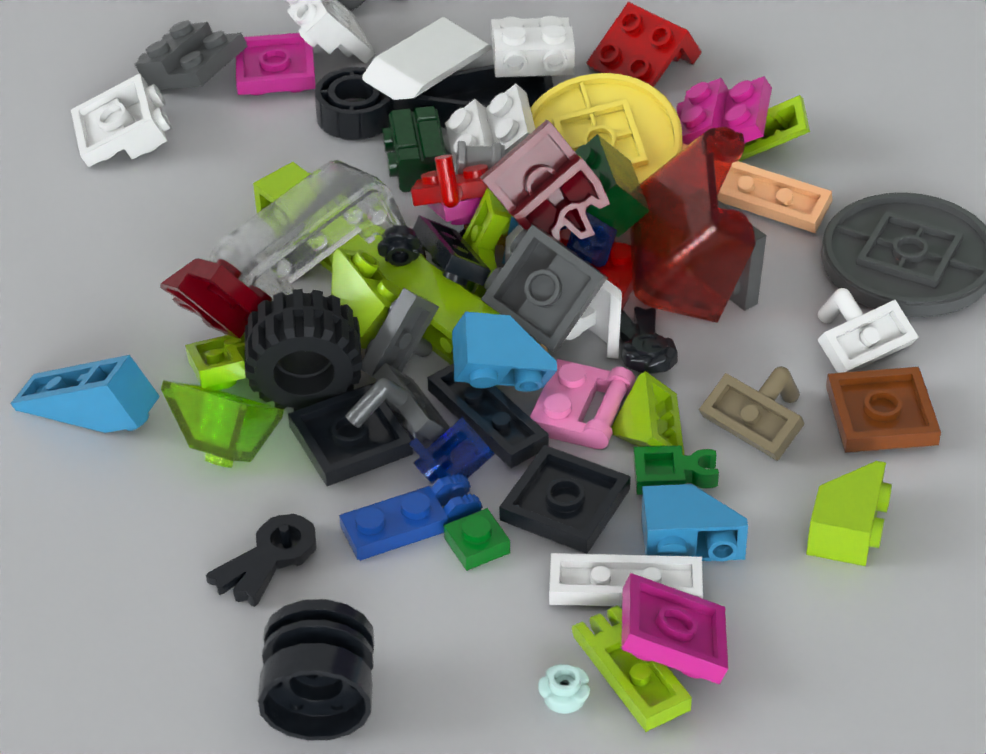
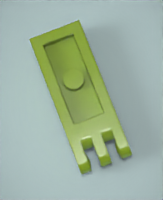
M616 605L607 610V616L611 625L601 613L589 618L590 626L595 634L591 632L583 621L572 626L575 640L645 732L691 711L692 697L666 665L654 661H644L629 652L621 650L622 609L620 606Z

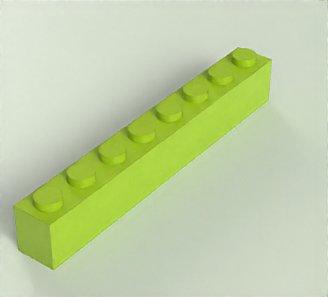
M291 162L253 183L257 216L289 241L296 235L305 240L308 238L313 240V250L318 252L316 261L331 273L333 253L338 247L355 252L364 250L377 259L380 264L378 269L387 280L396 284L401 290L405 288L439 306L422 337L430 341L432 351L450 365L453 364L452 330L465 311L499 314L484 303L477 294H472L460 284L446 278L442 274L443 272L427 261L421 253L416 260L411 261L405 266H395L386 262L385 257L380 256L377 250L378 243L382 241V234L385 229L374 222L367 213L359 211L347 202L340 193L332 191L321 183L314 174L308 173L296 163Z

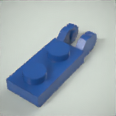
M458 473L457 475L453 474L451 477L440 478L432 488L427 486L340 514L339 519L340 527L357 560L361 561L444 533L445 524L481 511L483 506L478 496H475V494L471 495L470 493L469 495L467 494L470 491V483L466 476L463 474L459 475Z

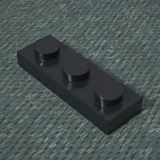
M419 215L413 230L422 242L421 248L433 256L431 261L443 268L442 274L460 285L466 286L468 281H472L484 286L491 269L457 230Z
M453 364L427 377L428 391L510 468L537 455L544 445L549 446V434L496 386L475 388L470 383L454 382Z

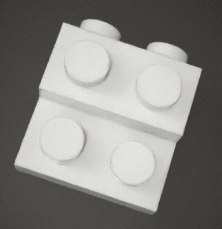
M285 0L290 5L287 12L301 26L298 32L310 46L315 47L318 44L329 54L338 47L347 57L354 54L364 64L376 54L353 13L338 0Z
M545 16L542 18L520 19L517 17H506L503 19H491L495 77L574 75L575 44L572 26L569 24V17Z
M139 73L71 109L80 157L88 167L112 158L123 149L133 160L144 153L154 151L159 145L167 142L165 131L171 129L172 126L166 113L161 108L166 104L158 87L155 84L149 86Z
M514 84L506 92L498 94L486 108L474 99L464 108L456 110L451 115L450 119L445 123L447 133L443 136L445 148L452 155L455 174L458 141H465L467 146L492 147L493 143H501V145H505V149L512 150L536 129L527 93L520 86Z

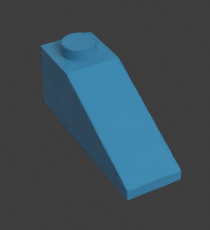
M125 355L33 374L10 404L16 411L107 433L125 429L132 431L142 426L148 420V412L160 396L132 357Z

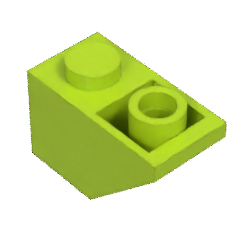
M338 247L333 253L331 295L340 298V305L348 304L353 310V317H357L359 322L361 348L366 349L368 344L378 334L388 316L391 304L399 297L402 290L384 277L378 269L380 267L379 262L370 253L364 250L355 252Z
M874 461L819 486L810 520L806 555L866 566L869 548H879L885 519L877 518V512L887 513L892 484L883 482L886 462Z

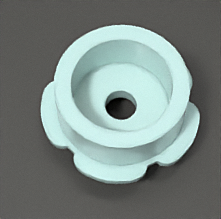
M565 664L554 665L547 669L546 676L539 680L538 690L540 695L544 697L545 704L551 710L562 714L572 713L583 706L590 694V687L587 685L589 677L579 667Z

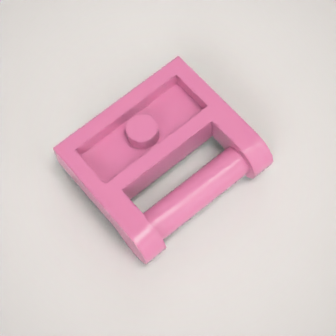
M557 359L558 370L544 386L530 418L546 431L551 439L593 449L607 447L613 433L611 425L624 396L630 393L636 381L635 375L624 367H615L609 371ZM596 391L605 393L594 419L584 423V417Z

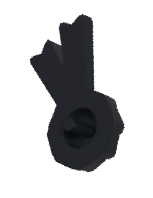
M635 306L634 323L626 312L621 309L620 338L624 341L621 358L626 367L641 373L644 371L649 374L666 372L678 362V352L674 341L671 338H664L655 333V308L643 309Z
M297 514L278 515L270 518L256 532L257 547L206 574L207 583L215 585L219 595L233 588L235 601L242 602L248 600L251 606L255 607L258 605L277 568L281 569L291 565L300 566L316 551L314 524Z

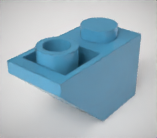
M465 311L452 330L454 382L470 383L475 388H490L495 385L514 386L518 391L531 392L543 388L558 370L557 361L510 315Z
M693 484L642 486L641 522L645 555L700 556L702 561L745 559L748 535L747 518Z

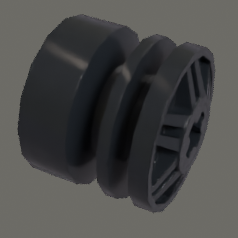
M328 599L301 600L285 605L272 614L264 629L263 668L260 672L258 693L259 711L263 719L270 727L287 736L308 741L340 738L350 735L362 727L370 716L372 709L373 684L371 671L374 662L373 626L365 615L348 604Z

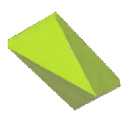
M801 95L768 108L763 137L731 148L733 160L740 162L809 133L808 118L804 99Z
M644 371L637 377L611 427L612 435L638 447L682 445L684 455L677 393Z

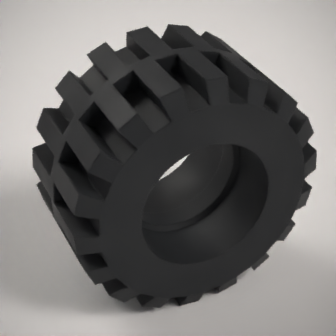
M303 289L292 290L293 294L285 295L283 292L273 295V301L264 300L258 304V311L251 312L248 317V325H245V375L249 379V386L253 392H259V398L264 402L274 401L275 407L283 410L286 407H292L296 411L354 390V384H359L361 379L362 355L358 319L353 317V310L348 304L340 305V298L334 295L324 297L323 291L319 290L303 293Z

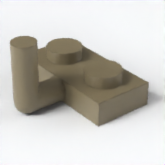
M783 366L773 370L759 391L725 373L699 408L704 418L776 461L781 458L805 424L800 415L775 401L779 394L783 401L787 403L797 401L800 396L790 371Z

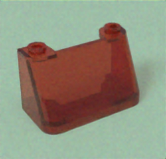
M728 127L708 129L640 184L650 211L630 227L633 291L639 301L645 305L659 310L718 323L756 245L753 226L742 212L718 208L717 196L732 163L738 161L744 152L743 133L735 132Z

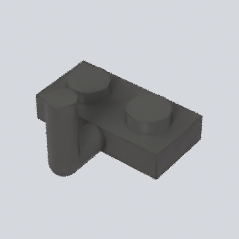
M403 288L399 297L391 304L388 316L378 334L368 344L362 360L361 370L374 377L375 373L387 363L402 372L412 354L420 357L429 356L432 352V344L422 336L439 306Z
M387 363L375 373L374 378L377 381L345 415L350 423L360 428L374 411L386 401L391 409L405 417L406 420L402 423L403 427L419 442L423 443L428 439L444 448L456 436L415 381Z

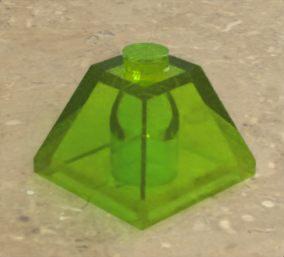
M163 380L161 391L189 447L205 452L204 461L232 468L234 461L251 462L281 421L285 410L222 390H212L209 387L202 389L201 385Z

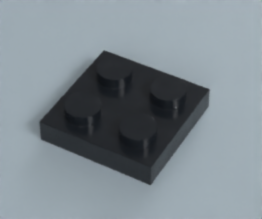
M374 383L288 413L289 427L327 487L413 455V441L386 401L374 411L360 428L355 427L346 418L345 415Z
M544 445L500 505L499 518L500 521L587 554L630 491L631 476Z

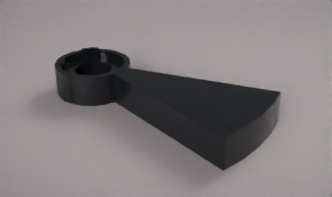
M494 65L456 71L415 98L394 100L363 80L362 76L367 68L348 67L328 73L316 84V118L320 128L329 135L337 138L340 137L341 139L359 140L377 136L382 133V128L390 127L389 114L393 110L410 109L411 112H414L415 108L434 106L438 112L441 128H446L445 123L450 119L451 115L456 110L464 108L474 99L486 108L498 94L506 92L514 84H517L527 93L531 107L538 98L553 88L552 76L495 77ZM351 98H363V99H365V100H363V101H357V102L344 101V100H346V99H351Z

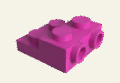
M763 76L752 81H741L732 89H728L723 79L719 78L708 83L700 82L686 91L684 101L676 106L677 115L682 127L683 144L717 154L763 137L772 87L766 77Z

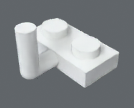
M839 288L818 311V318L823 323L829 324L833 322L840 313H842L847 321L824 332L817 339L837 373L855 372L912 345L919 338L896 300L863 314L850 291L846 288Z

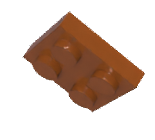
M919 367L827 374L826 389L845 453L939 445L941 430Z

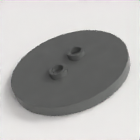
M918 193L874 195L853 202L840 210L830 220L823 236L822 263L827 275L838 288L848 289L855 301L869 308L876 309L896 300L905 316L929 317L948 314L968 307L986 293V225L968 210L938 197Z

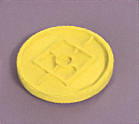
M614 73L582 75L566 80L549 89L530 107L535 128H538L546 120L550 121L574 151L580 146L586 145L598 134L627 157L633 165L647 203L668 186L678 170L683 150L680 119L670 101L660 91L642 80Z

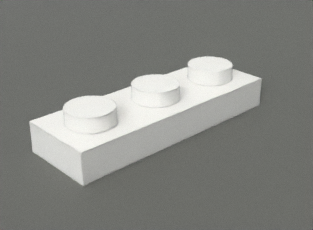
M551 553L549 605L622 606L623 587L630 573L703 599L702 557Z

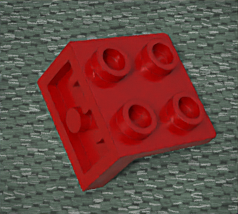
M627 2L587 60V65L598 73L622 74L642 80L655 87L672 61L678 62L679 59H682L694 65L702 52L688 30Z

